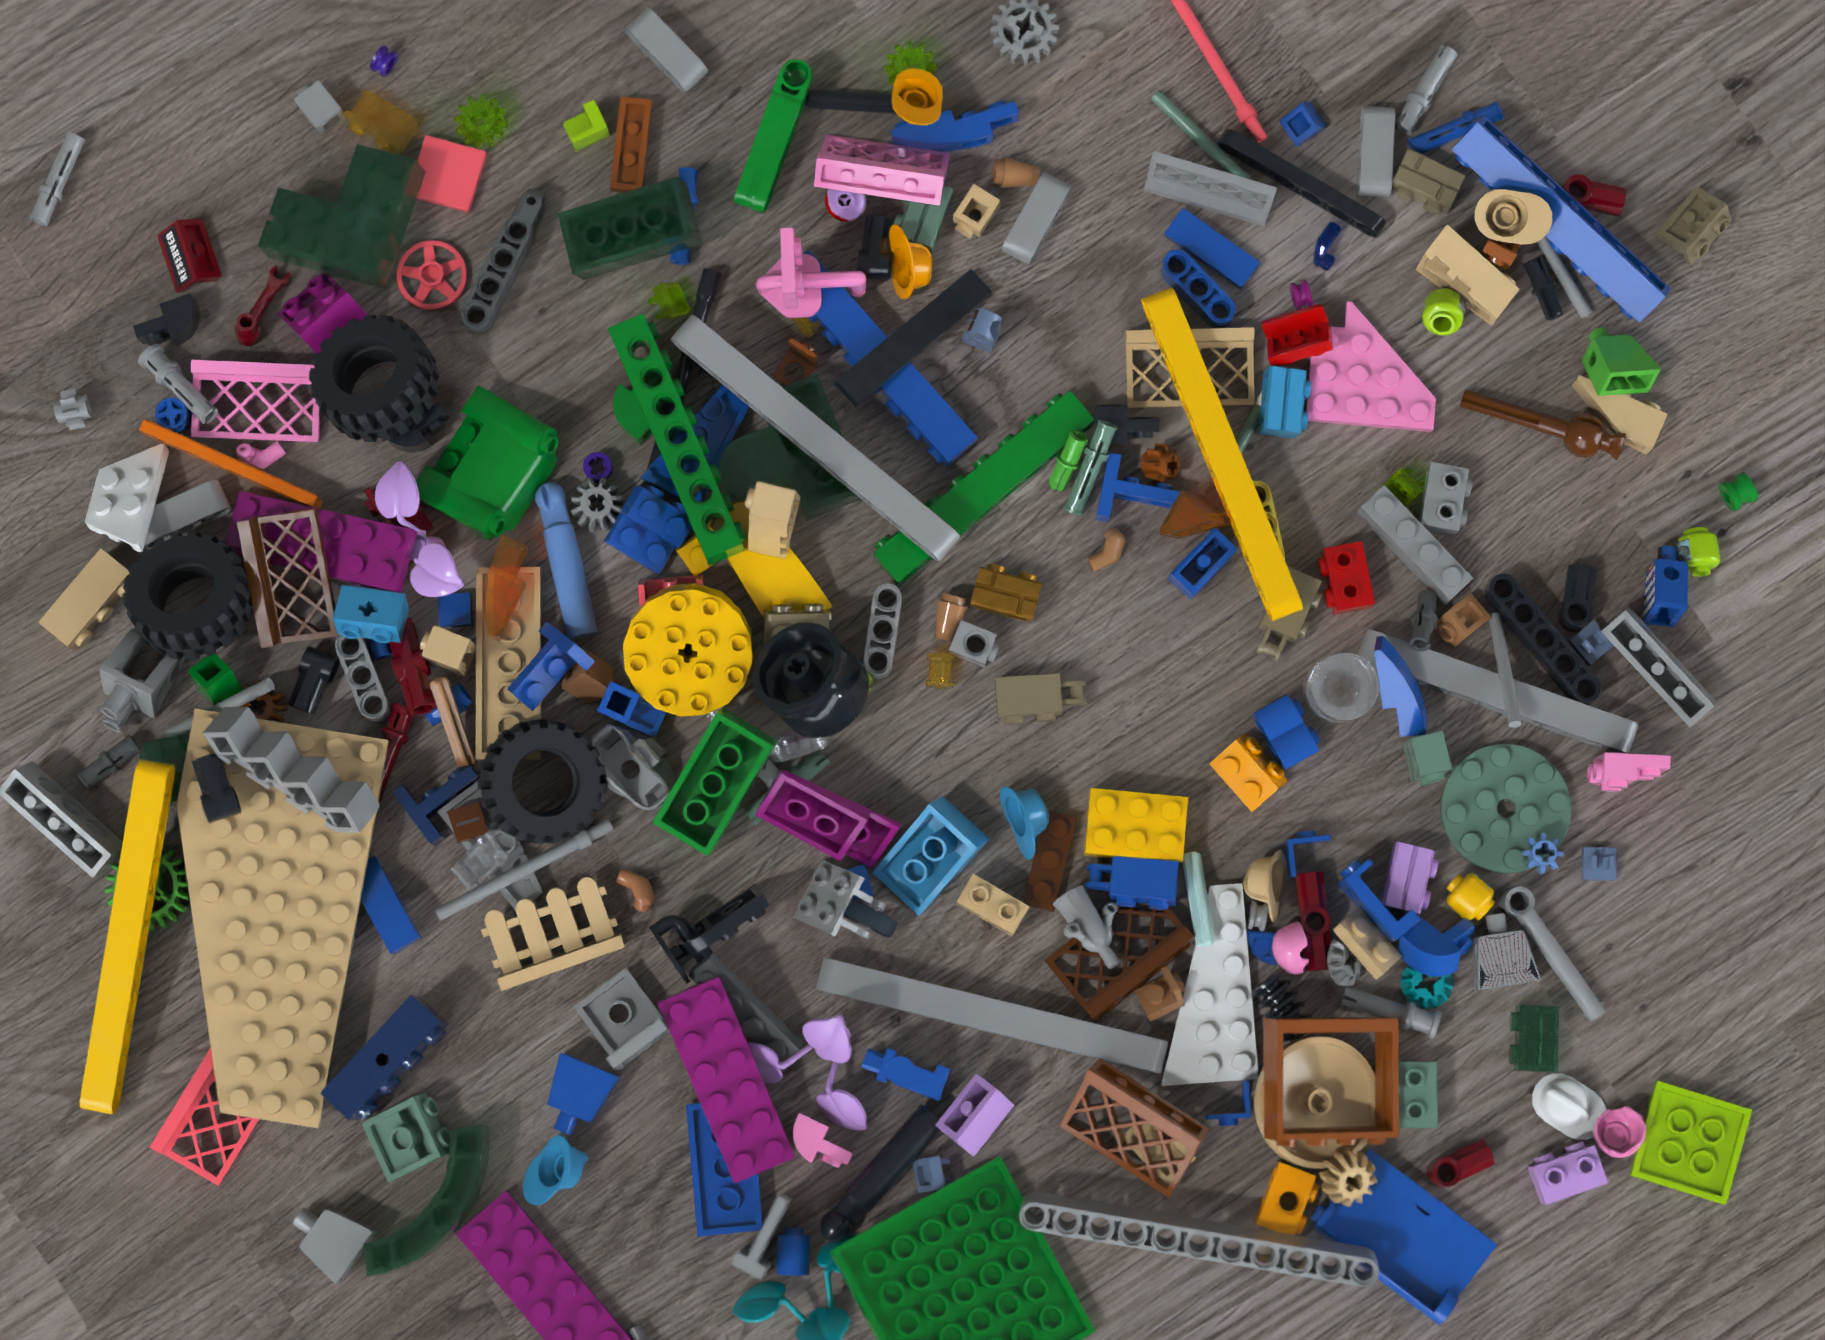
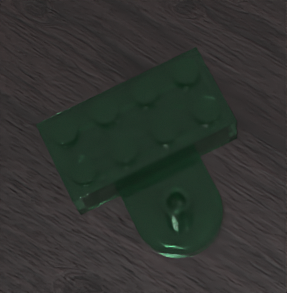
M817 373L782 387L842 436ZM767 421L768 427L731 442L725 448L720 458L719 474L724 487L731 495L746 501L749 488H756L757 481L787 489L793 488L801 496L799 504L806 521L861 500Z

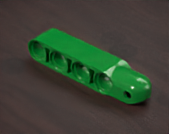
M789 60L780 69L737 187L734 204L750 208L762 214H765L812 82V70L803 60Z

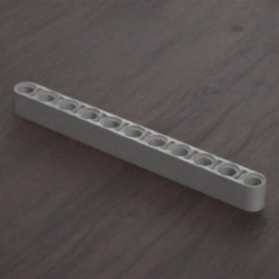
M691 314L672 336L671 341L681 351L933 559L940 562L959 540L960 535L951 526L699 318Z
M828 958L822 959L815 990L1079 1055L1096 1059L1101 1058L1104 1061L1158 1074L1162 1072L1168 1042L1161 1039Z
M1030 1192L1023 1197L1021 1202L1020 1221L1026 1229L1361 1287H1368L1374 1284L1379 1277L1378 1259L1375 1252L1363 1246L1044 1192ZM1031 1206H1037L1043 1210V1213L1039 1216H1033L1027 1212V1209ZM1063 1212H1071L1076 1218L1073 1221H1064L1059 1215ZM1097 1217H1102L1109 1224L1104 1227H1098L1092 1221ZM1129 1223H1136L1142 1229L1138 1232H1129L1125 1229V1226ZM1168 1228L1175 1234L1170 1238H1163L1158 1235V1232L1161 1229ZM1202 1234L1207 1237V1240L1204 1243L1197 1244L1190 1238L1193 1235ZM1228 1240H1236L1240 1243L1235 1249H1228L1223 1244ZM1262 1245H1267L1273 1251L1267 1255H1262L1256 1249ZM1294 1251H1301L1306 1254L1301 1260H1293L1289 1257ZM1329 1256L1336 1257L1339 1260L1333 1266H1327L1322 1261ZM1361 1262H1367L1372 1265L1367 1271H1359L1355 1268Z

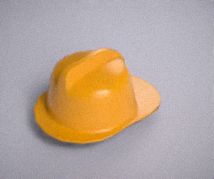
M911 68L903 70L898 74L893 84L891 101L896 114L907 121L908 124L929 125L939 119L943 99V90L939 80L931 73L922 69Z
M894 224L890 227L889 232L892 281L896 294L900 299L906 300L911 296L913 290L922 288L930 283L932 256L924 245L908 242L904 231L899 225Z

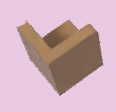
M583 649L595 662L587 671L577 663H574L562 677V689L588 705H593L603 697L609 682H613V667L591 652Z

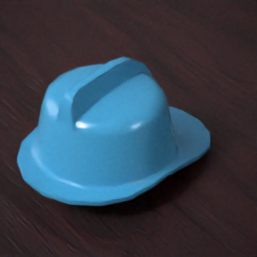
M1005 786L1000 791V803L1003 812L1012 828L1021 854L1025 859L1031 860L1035 853L1034 838L1043 832L1049 823L1047 806L1035 789L1014 791L1012 788Z
M553 1136L526 1170L523 1179V1193L528 1203L535 1206L544 1204L557 1190L574 1187L582 1176L583 1167L588 1160L587 1154L570 1146L564 1136Z

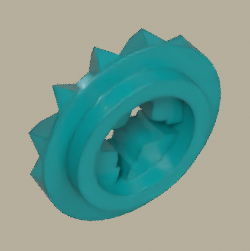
M1407 965L1401 975V990L1408 1002L1415 1003L1418 1008L1432 1009L1439 1007L1449 999L1453 989L1452 974L1439 976L1440 979L1432 985V993L1434 995L1432 996L1427 988H1414V986L1419 985L1423 981V974ZM1427 975L1428 978H1431V977L1436 978V977H1438V976H1429V975Z

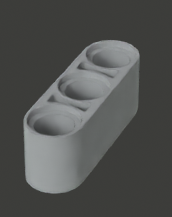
M649 7L645 8L624 27V31L637 47L683 93L686 94L709 73L707 67L695 53Z
M1362 106L1357 174L1358 196L1390 197L1395 129L1394 107Z
M1044 171L1010 230L1001 251L1030 265L1063 208L1073 186Z
M211 480L155 505L145 541L146 547H154V542L161 538L163 541L170 539L171 534L179 532L182 535L231 512L232 508L220 481Z
M890 583L878 586L872 599L863 661L864 667L874 679L887 677L893 667L902 609V594L898 587ZM888 592L894 594L897 601L893 606L883 607L878 600L882 594ZM877 625H889L892 629L891 635L886 639L877 638L874 634V629ZM873 656H883L887 660L886 667L880 671L873 670L869 666V661Z
M339 635L335 642L336 652L359 711L372 722L379 723L385 721L392 711L391 701L375 660H373L368 643L364 638L349 639ZM358 640L359 650L353 655H347L345 653L347 642ZM363 669H369L371 671L369 682L363 685L358 684L356 681L358 672ZM377 698L381 699L383 703L381 711L377 714H369L368 704L370 701Z

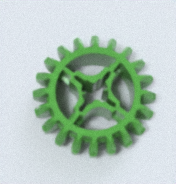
M164 846L156 891L161 895L155 893L154 900L162 901L166 905L151 914L149 931H155L156 921L161 928H167L168 922L166 917L173 922H177L179 917L175 910L186 912L188 908L181 904L183 899L190 900L189 894L185 893V888H188V882L184 881V878L187 877L186 869L179 870L184 865L185 860L181 857L174 860L176 851L169 849L164 854ZM115 862L111 864V867L117 871L116 875H106V879L114 883L113 886L104 888L105 893L114 894L119 868V864ZM167 869L173 879L172 895L164 888V880L167 876L165 872ZM114 897L107 900L108 906H112Z

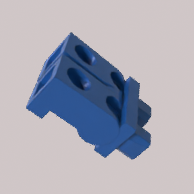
M868 1048L862 1067L878 1073L876 1080L886 1084L890 1080L897 1086L941 1101L951 1074L949 1068L937 1065L935 1073L915 1066L906 1057L898 1056L899 1053L897 1051L887 1048L886 1053L883 1054Z

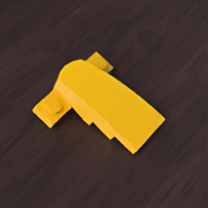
M781 477L770 483V485L789 489ZM746 499L733 502L734 511L729 512L733 523L740 521L747 539L741 541L745 551L726 558L761 616L763 617V610H772V605L777 604L791 605V610L804 609V604H823V609L833 607L790 547L788 548L786 559L748 551L750 509L745 507ZM714 518L709 522L708 529L718 531L724 526L725 521L721 518ZM696 535L682 544L680 548L675 549L693 576L699 575L710 567Z

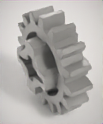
M1009 0L1008 8L1003 5L999 6L998 11L1001 16L993 15L992 23L996 26L990 28V35L996 36L993 40L994 48L1002 46L1000 51L1002 58L1010 54L1012 64L1018 58H1022L1023 65L1027 66L1029 58L1033 57L1034 61L1039 63L1040 53L1046 56L1050 55L1051 49L1048 45L1056 46L1057 38L1053 35L1059 32V25L1053 24L1056 21L1055 13L1047 14L1049 4L1046 3L1040 7L1038 6V0H1032L1031 3L1027 2V0H1021L1020 3H1016L1015 0ZM1024 12V13L1019 14V15H1017V16H1013V15L1016 14V13ZM1037 16L1042 20L1045 30L1043 26L1038 25L1036 21ZM1029 21V30L1026 31L1025 35L1023 34L1020 40V30H1023ZM1004 31L1007 35L1011 36L1013 44H1010L1004 35ZM1033 44L1036 45L1035 47L1025 49Z

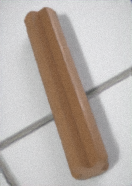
M437 677L430 681V687L458 767H468L475 762V757L447 677Z

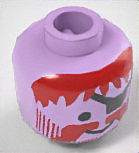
M828 189L825 195V207L835 220L852 222L864 213L866 196L860 193ZM842 195H848L845 199L840 197ZM851 199L850 204L847 206V201ZM839 200L843 202L844 207L839 204Z

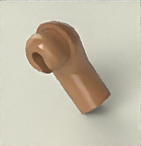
M1108 529L1104 534L1106 541L1103 551L1087 557L1093 572L1111 565L1120 559L1126 541L1125 535L1119 529Z

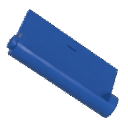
M1369 1148L1365 1155L1368 1161L1375 1166L1376 1170L1373 1172V1175L1377 1180V1183L1369 1185L1373 1195L1365 1193L1362 1195L1363 1204L1353 1200L1350 1207L1345 1206L1342 1202L1334 1203L1331 1199L1326 1206L1320 1203L1309 1218L1313 1221L1311 1229L1327 1241L1363 1246L1375 1252L1378 1259V1280L1436 1324L1440 1325L1450 1315L1458 1302V1296L1497 1244ZM1367 1262L1358 1263L1365 1270H1369L1372 1267Z

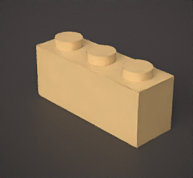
M100 548L38 623L74 651L78 647H84L93 636L91 631L99 622L103 623L111 616L114 611L112 606L120 597L123 598L124 593H126L123 589L126 577H131V574L125 566Z

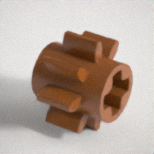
M1155 443L1154 449H1147L1141 458V469L1145 474V478L1152 479V483L1165 484L1167 479H1174L1181 467L1180 458L1176 454L1177 451L1169 449L1167 444Z

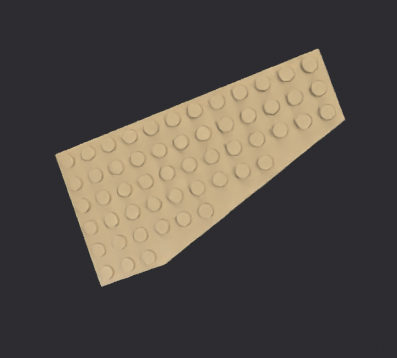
M194 709L177 800V811L220 1113L320 1128L325 1098L320 1092L328 1085L376 813L360 833L334 832L324 825L326 820L313 811H310L308 814L304 813L285 801L287 795L274 786H271L269 789L263 787L246 776L248 770L235 761H232L230 765L223 761L230 786L233 785L237 794L241 813L209 823L201 804L200 796L202 792L192 761L209 754H216L203 732L220 712ZM256 719L263 732H288L302 757H327L341 782H366L377 802H379L389 740Z

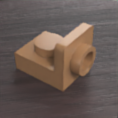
M1470 593L1438 619L1435 629L1440 637L1454 649L1492 617L1473 594Z
M1167 965L1161 968L1164 977L1135 990L1136 997L1149 1022L1185 1005L1181 995L1182 992L1186 991L1178 973L1171 974Z

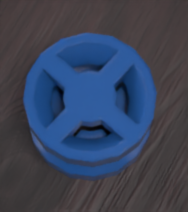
M166 398L155 409L157 422L176 433L184 432L191 424V411L179 399Z

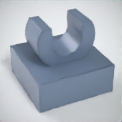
M1595 620L1568 641L1588 666L1614 646L1601 632L1602 628Z
M1583 847L1582 880L1615 881L1616 848Z
M940 1156L918 1159L912 1163L918 1193L939 1190L945 1187V1184L953 1181V1176L943 1177L942 1165L950 1164L949 1159H940Z

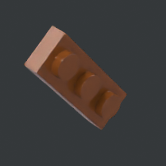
M620 97L610 184L611 192L643 195L653 105L652 99Z

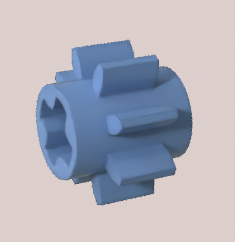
M1541 833L1539 842H1536L1531 837L1526 840L1530 848L1522 851L1521 855L1528 857L1527 869L1536 866L1538 867L1539 874L1542 875L1545 873L1546 865L1553 870L1558 868L1554 860L1556 857L1564 855L1563 852L1557 851L1555 846L1559 841L1558 839L1550 842L1546 840V834ZM1542 846L1543 851L1549 852V857L1543 859V862L1541 856L1535 854V851Z

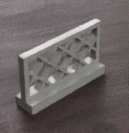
M1154 151L1143 191L1264 227L1277 187Z
M785 1194L778 1196L751 1251L746 1248L737 1251L731 1265L760 1280L767 1275L773 1262L763 1258L793 1198Z

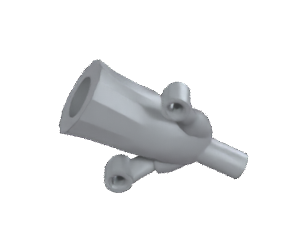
M1080 885L1068 891L1053 903V906L1060 911L1068 922L1063 930L1066 937H1074L1081 942L1083 948L1090 952H1098L1109 969L1120 963L1109 946L1113 936L1111 924L1114 914L1118 910L1115 903L1110 902L1102 908L1103 921L1092 903L1085 885Z

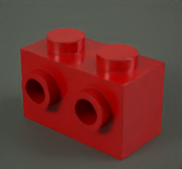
M1362 541L1324 548L1321 552V558H1317V565L1320 576L1326 577L1328 589H1324L1326 607H1332L1333 615L1371 609L1375 604Z

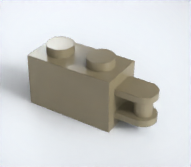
M1289 566L1287 567L1300 596L1303 610L1275 621L1270 620L1265 610L1258 629L1265 631L1256 653L1261 655L1264 652L1273 656L1272 660L1276 662L1286 641L1293 644L1297 636L1304 638L1311 622L1305 618L1310 607L1317 608L1324 593L1318 590L1322 582L1321 580ZM1270 634L1281 638L1279 645L1268 640Z
M1060 673L996 677L997 720L1004 719L1007 725L1024 723V718L1037 717V722L1056 721V716L1062 715V707L1087 704V699L1083 696V687H1086V681L1061 682ZM1061 689H1070L1071 699L1062 700Z

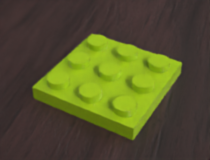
M1655 1081L1644 1118L1646 1125L1645 1140L1634 1153L1629 1176L1726 1205L1752 1110L1661 1081Z

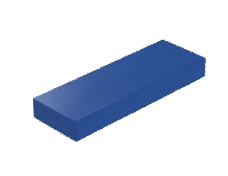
M1184 208L1181 209L1164 232L1165 237L1240 290L1260 264L1258 260Z

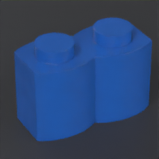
M1288 694L1252 714L1259 731L1283 771L1320 751L1317 745L1321 743L1312 726L1307 728L1301 716L1305 715L1299 701L1296 698L1291 700Z

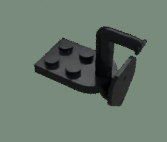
M753 884L696 924L677 915H668L649 926V929L685 983L688 984L691 981L681 966L692 958L697 963L701 962L713 953L709 945L720 938L722 941L731 938L738 932L737 927L748 920L751 923L762 917L766 913L765 908L769 906V903L756 885ZM674 928L680 938L677 940V945L669 949L661 936Z

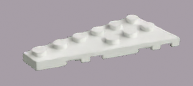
M1242 883L1209 886L1207 896L1215 942L1213 945L1200 947L1196 944L1194 946L1185 983L1186 991L1182 995L1185 1005L1179 1008L1161 1086L1253 1080L1259 1078Z

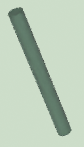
M1160 90L1153 95L1151 100L1226 172L1247 179L1250 178L1235 161Z

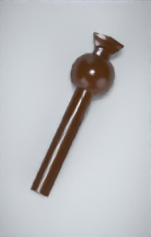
M1468 390L1464 391L1460 403L1461 407L1564 439L1565 448L1576 457H1591L1597 454L1598 450L1608 452L1617 460L1622 453L1625 443V433L1615 435L1606 433L1603 422L1592 414L1581 413L1568 421Z

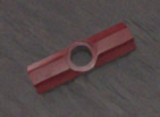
M410 617L407 618L401 643L389 642L393 654L391 663L397 681L402 685L409 713L422 716L431 713L437 705L430 687V666L428 661L422 656L423 650L420 649L416 628Z
M1323 871L1296 874L1298 921L1301 923L1307 939V946L1303 949L1304 959H1309L1305 966V972L1329 970L1327 957L1331 945L1329 928L1331 919L1327 910ZM1309 913H1316L1322 918V927L1319 930H1311L1307 926L1306 918Z

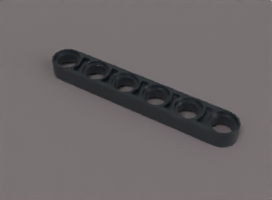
M1225 129L1217 142L1218 146L1229 155L1368 236L1379 237L1386 225V221L1377 213L1232 129Z

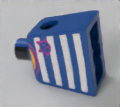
M1661 546L1658 548L1657 559L1653 561L1646 572L1642 621L1647 625L1674 627L1688 608V564L1685 561H1677V548Z

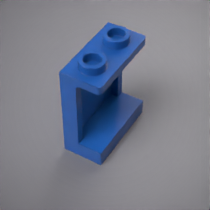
M1357 859L1340 873L1343 879L1337 884L1354 905L1364 911L1390 943L1396 941L1421 919L1413 909L1395 919L1360 878V875L1373 862L1368 859L1362 863Z

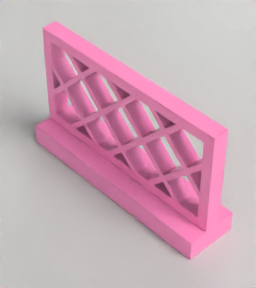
M825 134L821 151L817 155L814 187L940 205L950 153Z
M191 360L193 386L201 393V380H213L222 391L210 403L214 405L226 394L237 406L225 419L218 413L216 417L220 423L212 431H200V420L192 412L191 437L320 442L321 409L316 404V400L313 397L311 401L303 406L292 394L302 384L311 385L309 371L311 368H315L314 365ZM220 381L231 382L225 387ZM245 382L254 392L240 404L229 390L236 383ZM252 382H260L262 384L256 388ZM270 383H277L285 394L272 405L261 391ZM284 384H295V385H293V386L288 390V388H287ZM256 396L269 408L257 420L244 408ZM288 397L301 409L289 421L276 410ZM312 405H313V416H312V414L308 411V409H309ZM240 411L253 423L243 433L236 432L228 424ZM273 412L284 426L275 434H268L260 423ZM303 414L312 421V436L300 435L291 426ZM223 426H225V427L229 430V432H218V431H219ZM256 427L261 433L250 432ZM286 429H289L293 435H287L282 433Z

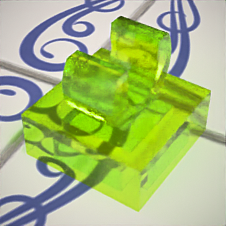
M660 283L652 289L655 296L648 300V304H659L662 309L655 316L656 320L682 317L691 311L678 283Z
M1401 467L1383 485L1407 507L1424 490L1422 488L1424 482L1420 480L1417 483L1409 475L1412 470Z

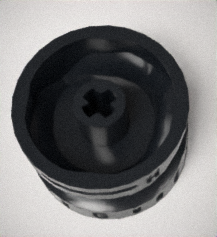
M798 623L779 631L764 645L757 657L753 670V684L758 697L773 712L778 714L795 733L803 737L824 738L842 731L857 718L868 697L869 677L863 663L848 648H845L843 643L827 627L817 623Z

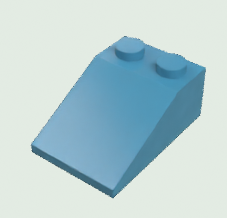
M942 795L929 803L872 873L918 916H921L974 859L990 838Z

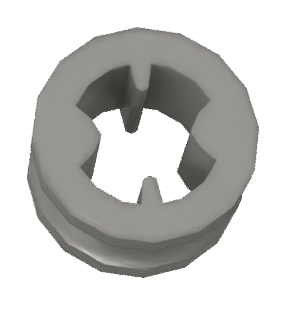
M1252 900L1247 929L1258 927L1259 931L1264 932L1268 916L1267 903L1264 902L1263 905H1258L1257 901Z

